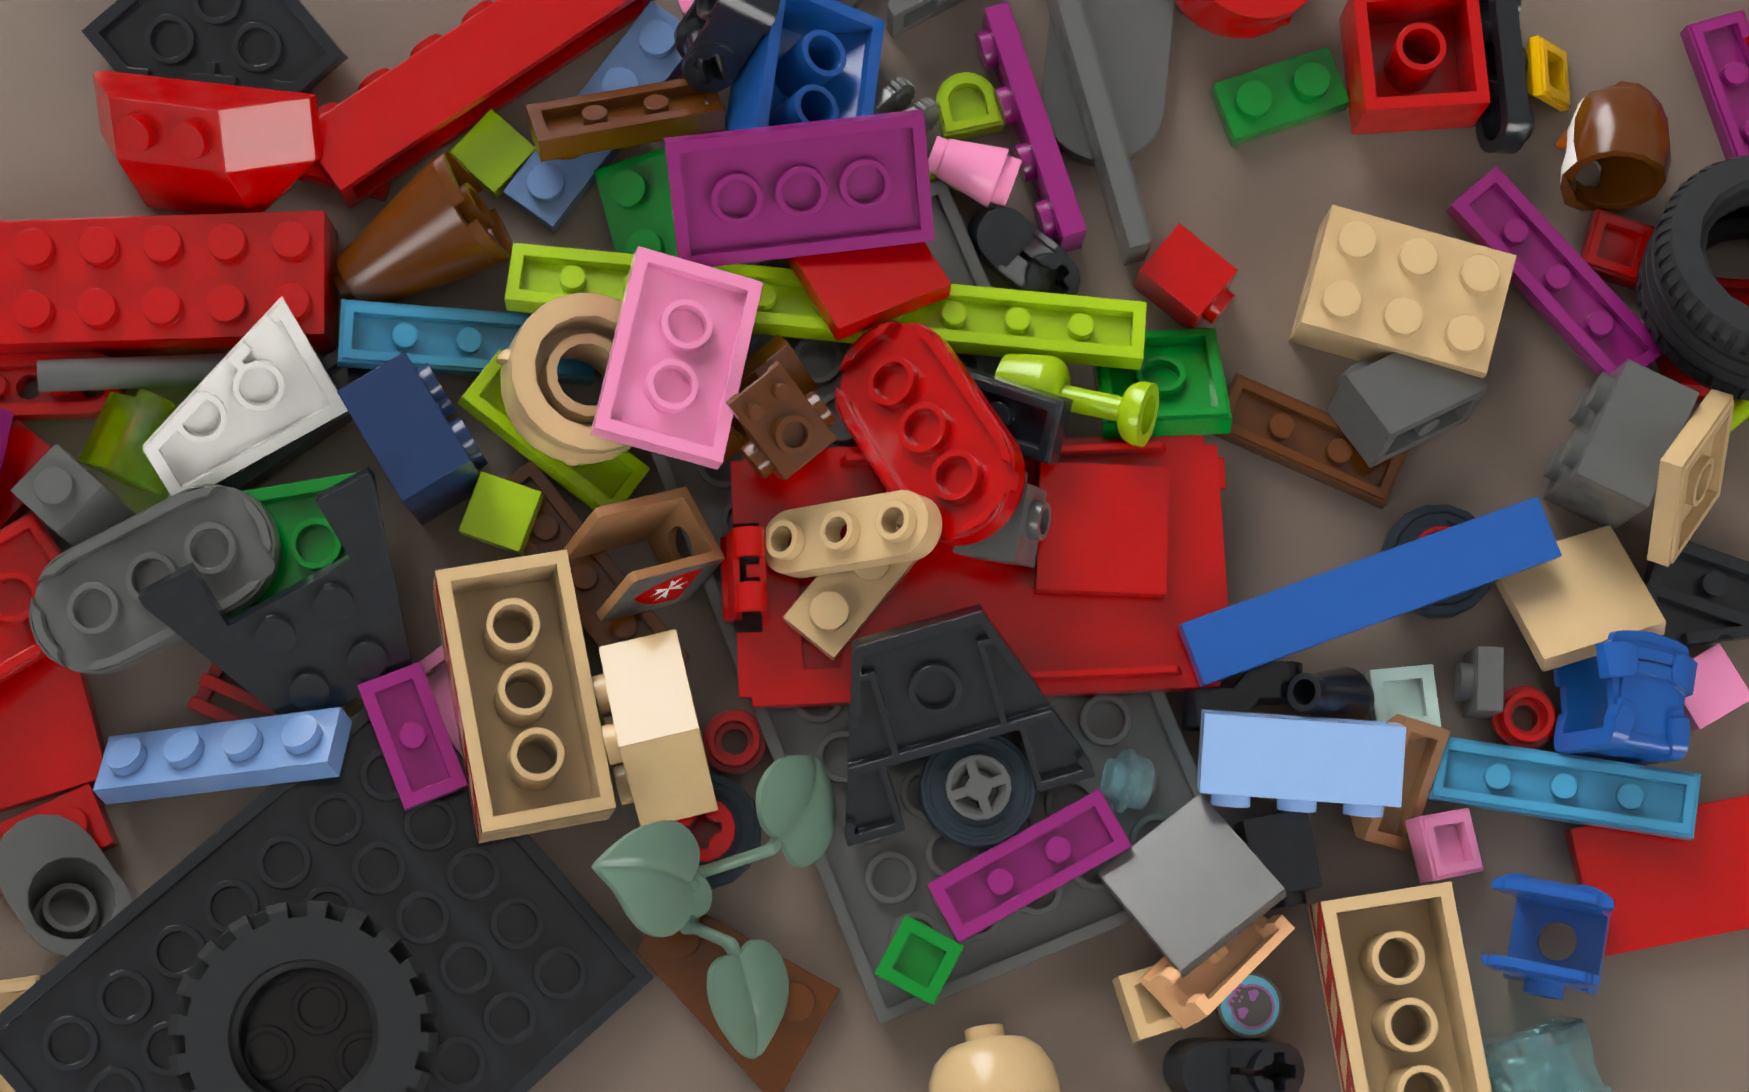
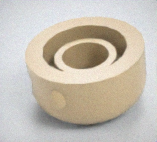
M574 293L557 297L540 306L524 322L508 349L501 351L496 360L498 364L502 365L500 372L502 400L507 416L516 431L535 449L551 458L562 460L569 466H576L579 463L593 464L610 460L632 447L590 435L597 405L586 406L573 401L563 392L558 382L557 367L562 359H577L588 363L601 374L604 380L622 301L602 294Z

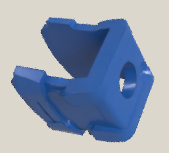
M1640 630L1614 631L1609 633L1608 641L1596 644L1597 656L1554 669L1555 687L1560 688L1561 714L1558 716L1554 735L1556 751L1637 765L1679 761L1685 757L1689 747L1690 719L1685 717L1683 707L1685 697L1693 695L1698 665L1689 656L1687 646L1653 632Z
M1511 873L1494 878L1491 888L1501 893L1515 896L1517 902L1507 957L1481 954L1482 964L1504 973V978L1524 982L1523 992L1530 995L1563 1000L1565 989L1597 995L1611 912L1614 910V899L1606 892H1602L1598 888L1589 885L1579 884L1577 886L1538 879L1520 873ZM1554 923H1563L1570 926L1574 930L1577 939L1574 952L1563 960L1547 958L1539 947V938L1542 931Z

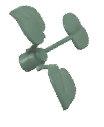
M814 754L784 756L773 762L763 773L756 790V813L761 828L767 835L772 837L765 845L706 865H699L700 850L697 840L691 831L677 821L660 820L640 826L624 835L609 847L592 865L594 872L612 890L627 917L643 933L652 937H667L680 930L683 935H697L720 945L726 951L727 955L715 959L708 969V1001L713 1016L727 1040L737 1052L748 1059H756V1057L763 1054L780 1025L789 996L788 972L781 955L769 942L762 939H752L744 943L740 948L735 938L699 922V918L708 912L712 903V890L705 878L773 856L780 849L789 864L794 867H806L823 855L833 836L836 820V803L829 776L820 760Z

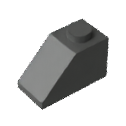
M1393 353L1373 363H1370L1367 359L1361 360L1346 369L1337 380L1339 388L1326 411L1371 468L1465 423L1488 387L1479 377Z
M55 444L10 490L73 547L137 514L79 460L58 444Z

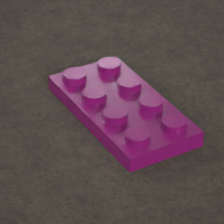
M921 109L664 138L678 258L715 267L935 241L925 116Z

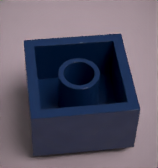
M403 352L337 391L402 502L421 525L426 524L472 496L480 475L478 470L486 466L488 462L462 419L459 417L450 423L447 421L446 417L456 412L428 363L416 369L406 352Z

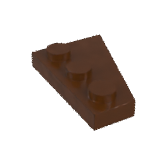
M706 914L699 918L701 924L735 938L740 948L744 943L751 940ZM679 930L672 936L652 937L646 934L636 951L762 1092L785 1091L840 990L782 957L789 978L787 1007L780 1025L763 1054L756 1057V1059H748L737 1052L727 1040L713 1016L708 1001V969L715 959L727 955L720 945L697 935H683Z

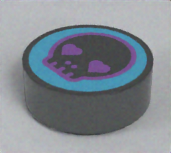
M1251 972L1215 1008V1013L1220 1024L1229 1033L1241 1038H1257L1266 1035L1278 1024L1282 1015L1283 1002L1279 989L1274 982L1260 973Z

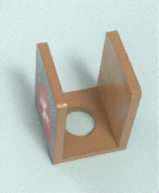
M687 487L600 506L592 511L563 550L567 549L568 558L573 559L648 540L661 563L660 565L629 573L596 612L601 623L689 600L725 559ZM679 527L684 529L690 538L692 545L691 557L682 558L678 552L676 532Z

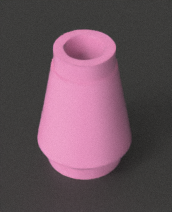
M937 136L928 159L930 174L936 175V178L988 208L990 202L1005 207L1022 160L1008 155V148L955 139L948 140Z

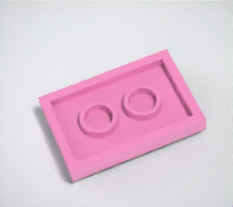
M638 246L633 256L590 435L717 470L723 463L734 415L726 401L739 393L763 282Z

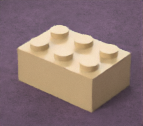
M1332 204L1318 229L1289 342L1357 361L1367 359L1370 363L1393 353H1398L1482 379L1488 371L1517 255Z

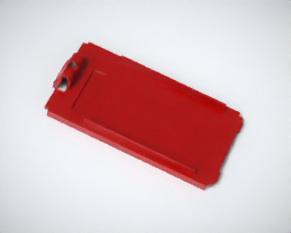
M1204 435L1150 437L1147 444L1143 447L1131 445L1123 438L1102 439V436L1064 438L1058 462L1169 467L1167 595L1164 598L1034 593L1035 567L1031 568L974 559L952 553L953 546L937 543L928 555L917 560L852 639H858L981 604L1046 697L1219 688L1221 681L1200 688L1177 627L1184 622L1228 607L1220 490L1226 489L1224 457H1218L1217 444L1204 445ZM858 446L825 448L787 480L777 478L773 473L766 479H763L744 456L743 461H730L733 527H741H735L725 537H720L721 551L725 557L721 562L724 624H737L738 620H743V612H761L763 632L737 633L739 699L752 698L753 709L850 705L852 641L838 658L833 661L784 622V615L817 576L794 578L771 569L766 563L765 529L777 514L785 510L886 493L887 490ZM1023 456L1025 472L1028 473L1027 484L1038 487V465L1040 462ZM847 524L840 531L841 540L846 535ZM791 536L790 539H789L787 548H788V547L790 546V544H791L792 536ZM740 557H759V564L746 565L747 581L741 582Z

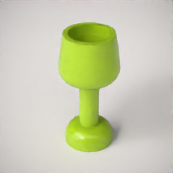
M1008 353L1001 359L997 367L995 376L1072 399V413L1117 422L1120 436L1131 445L1143 447L1151 437L1159 407V389L1156 383L1147 381L1134 383L1127 388L1123 396L1071 386V376L1067 365L1060 358L1051 355Z

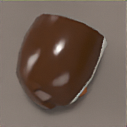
M1619 81L1616 85L1604 87V89L1587 94L1577 105L1569 127L1555 143V147L1566 150L1560 179L1563 201L1565 205L1577 210L1589 211L1596 210L1597 208L1602 210H1621L1639 206L1655 198L1666 183L1671 164L1668 118L1659 100L1650 90L1639 83ZM1594 162L1599 169V184L1597 186H1584L1576 180L1577 172L1584 165Z

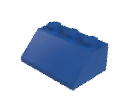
M780 0L779 10L771 29L764 38L759 40L738 72L735 81L731 84L725 122L726 130L724 131L873 115L885 21L836 0Z

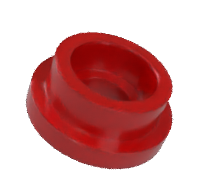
M1518 686L1504 692L1503 712L1491 717L1493 730L1502 743L1508 746L1536 749L1548 742L1555 732L1557 722L1556 709L1550 698L1542 691L1530 686ZM1516 708L1526 709L1531 714L1532 725L1529 730H1521L1515 726L1512 716Z
M727 710L716 715L707 724L702 737L706 758L709 763L720 772L731 775L743 774L754 769L763 759L767 748V743L757 718L742 710ZM733 731L741 732L747 738L745 750L735 755L727 753L722 745L724 737Z

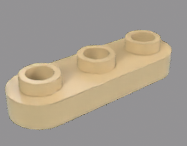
M898 490L785 510L777 514L765 529L766 563L778 573L794 578H807L918 560L928 555L939 541L942 531L941 513L931 499L908 490ZM903 514V525L897 531L896 521ZM847 524L846 535L841 540L840 531ZM792 536L791 544H790V546L787 548L789 539H790V537Z

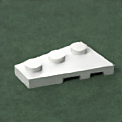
M281 296L143 444V451L168 492L173 496L193 486L216 484L348 410L284 297Z

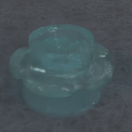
M1133 749L1122 751L1117 759L1109 758L1107 760L1101 777V792L1104 797L1110 798L1115 812L1123 813L1126 808L1136 810L1145 808L1153 786L1154 767L1152 760L1136 756V752Z

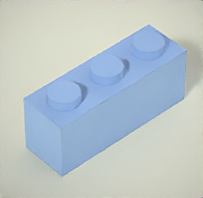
M1202 709L1196 787L1199 793L1211 794L1210 804L1215 806L1249 808L1251 797L1277 799V809L1283 811L1314 813L1317 811V802L1344 803L1343 814L1383 817L1384 806L1401 807L1407 727L1397 722Z

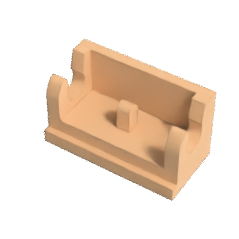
M1273 915L1270 919L1261 916L1184 978L1181 977L1180 971L1175 969L1163 956L1139 981L1171 1016L1186 1029L1206 1018L1295 927L1283 915Z

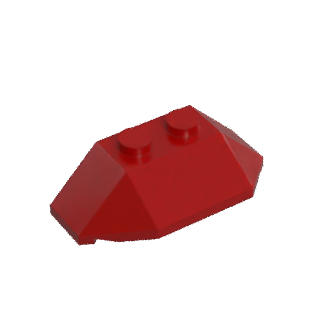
M104 70L93 73L101 134L147 207L196 214L266 212L292 187L306 170L310 169L322 157L316 94Z

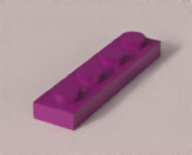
M1007 1L984 8L981 32L975 33L976 47L983 67L985 69L994 67L1001 87L994 90V96L1004 125L1011 123L1014 125L1020 143L1013 147L1014 157L1022 160L1019 174L1024 182L1033 180L1039 198L1038 202L1033 203V211L1038 229L1048 238L1052 237L1053 242L1059 245L1065 253L1082 248L1087 228L1009 3Z
M1497 165L1446 210L1447 214L1475 244L1517 255L1510 282L1597 377L1602 372L1610 375L1627 359L1647 367L1662 354L1639 318Z

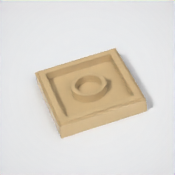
M1711 389L1661 458L1647 560L1667 567L1671 563L1673 564L1720 496L1735 402L1733 395Z
M1611 525L1556 541L1562 554L1561 557L1495 581L1500 594L1542 672L1597 656L1596 644L1608 641L1610 632L1640 630L1664 635L1665 618Z

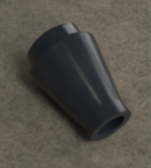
M1350 667L1297 674L1290 681L1287 690L1291 706L1298 711L1306 712L1312 717L1366 720L1374 707L1375 698L1370 683L1362 673Z

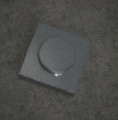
M1477 646L1464 654L1463 662H1457L1454 670L1453 692L1455 700L1463 701L1462 718L1489 719L1503 712L1504 647Z

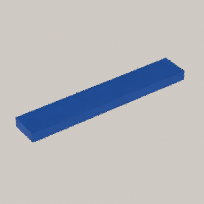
M1536 496L1184 622L1177 628L1201 688L1545 564L1561 557L1562 554L1540 500Z

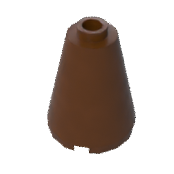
M447 151L438 157H433L336 257V265L339 271L333 274V280L345 300L395 303L504 265L505 261L511 258L513 243L495 207L488 210L478 194L483 190L466 166L452 152Z

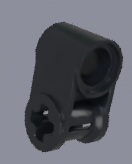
M694 0L674 32L676 49L680 56L684 58L682 70L688 85L696 91L703 93H715L728 88L735 81L738 72L759 40L764 38L771 29L779 10L780 0Z

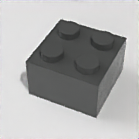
M1627 359L1610 375L1602 372L1592 389L1585 387L1573 405L1568 421L1576 424V427L1567 444L1560 442L1546 464L1543 476L1550 479L1551 482L1543 499L1601 527L1611 525L1613 530L1647 509L1657 488L1660 460L1686 425L1699 392L1630 359Z

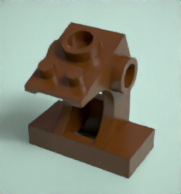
M778 334L746 359L739 393L726 401L734 415L721 466L741 451L749 464L763 479H766L773 473L777 478L787 480L837 439L829 428L836 422V419L826 404L814 393L818 387L791 345Z

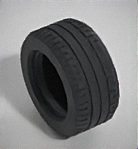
M1749 155L1732 157L1725 161L1713 163L1711 166H1706L1699 173L1692 175L1686 182H1683L1671 196L1638 265L1636 278L1638 281L1636 293L1638 295L1636 299L1638 306L1641 308V318L1645 322L1644 325L1651 334L1654 343L1681 372L1706 388L1733 395V398L1748 401L1749 306L1731 297L1714 278L1706 256V250L1720 242L1739 239L1749 240Z

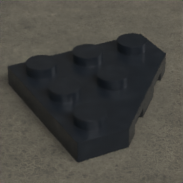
M117 0L82 30V33L115 72L298 93H308L348 59L347 55L300 0Z

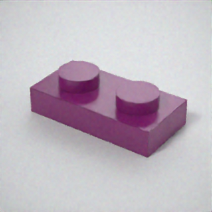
M421 662L357 685L405 811L468 787Z

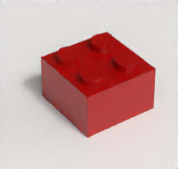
M1479 0L1347 1L1339 17L1346 89L1350 100L1348 108L1351 135L1470 128L1475 126L1491 103Z

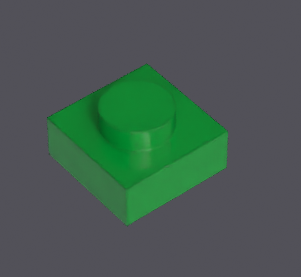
M905 915L874 975L933 1006L964 946Z

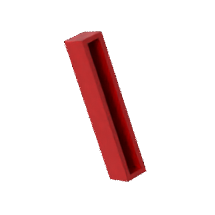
M486 0L480 2L464 15L460 25L443 36L433 34L426 37L412 49L408 59L393 69L382 68L371 73L360 83L359 91L341 103L330 102L319 107L318 119L322 157L316 163L327 176L347 207L351 209L370 196L369 193L382 183L392 182L472 129L490 109L496 113L635 21L650 1L654 2V0H496L495 2Z

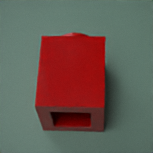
M1179 223L1140 268L1133 287L1183 328L1195 329L1203 318L1213 324L1233 301L1236 295L1228 288L1238 270Z

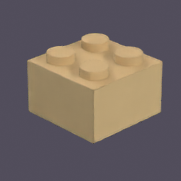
M676 629L599 647L604 674L592 676V682L600 715L612 712V716L603 718L604 725L601 728L610 765L623 762V765L613 767L621 805L634 803L640 826L660 820L675 821L717 811L716 797Z

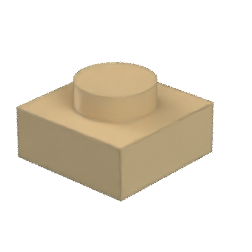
M1153 966L1120 975L1112 980L1132 1043L1183 1028L1139 981Z

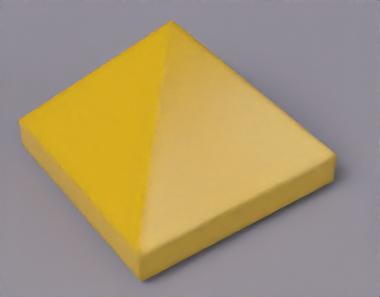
M1539 35L1530 37L1525 48L1528 58L1525 74L1527 93L1560 112L1569 110L1571 103L1567 53Z

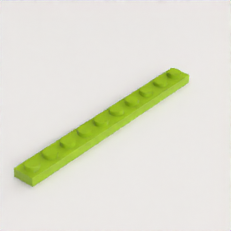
M513 243L504 298L506 310L534 313L540 306L553 299L574 293H596L623 301L634 254ZM747 264L713 267L763 282L752 334L770 336L778 334L781 337L854 343L862 334L869 330L866 329L836 341L793 269ZM952 284L949 297L887 322L898 321L901 324H914L913 322L926 325L945 339L955 353L1004 357L1008 353L1051 355L1069 364L1141 370L1144 359L1147 302Z

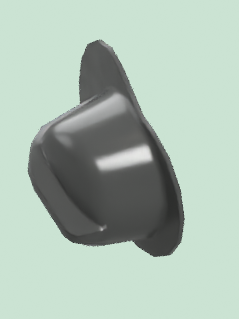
M37 814L18 821L0 840V890L2 895L28 931L31 939L51 954L66 958L133 902V898L124 881L114 870L94 839L78 823L59 815Z

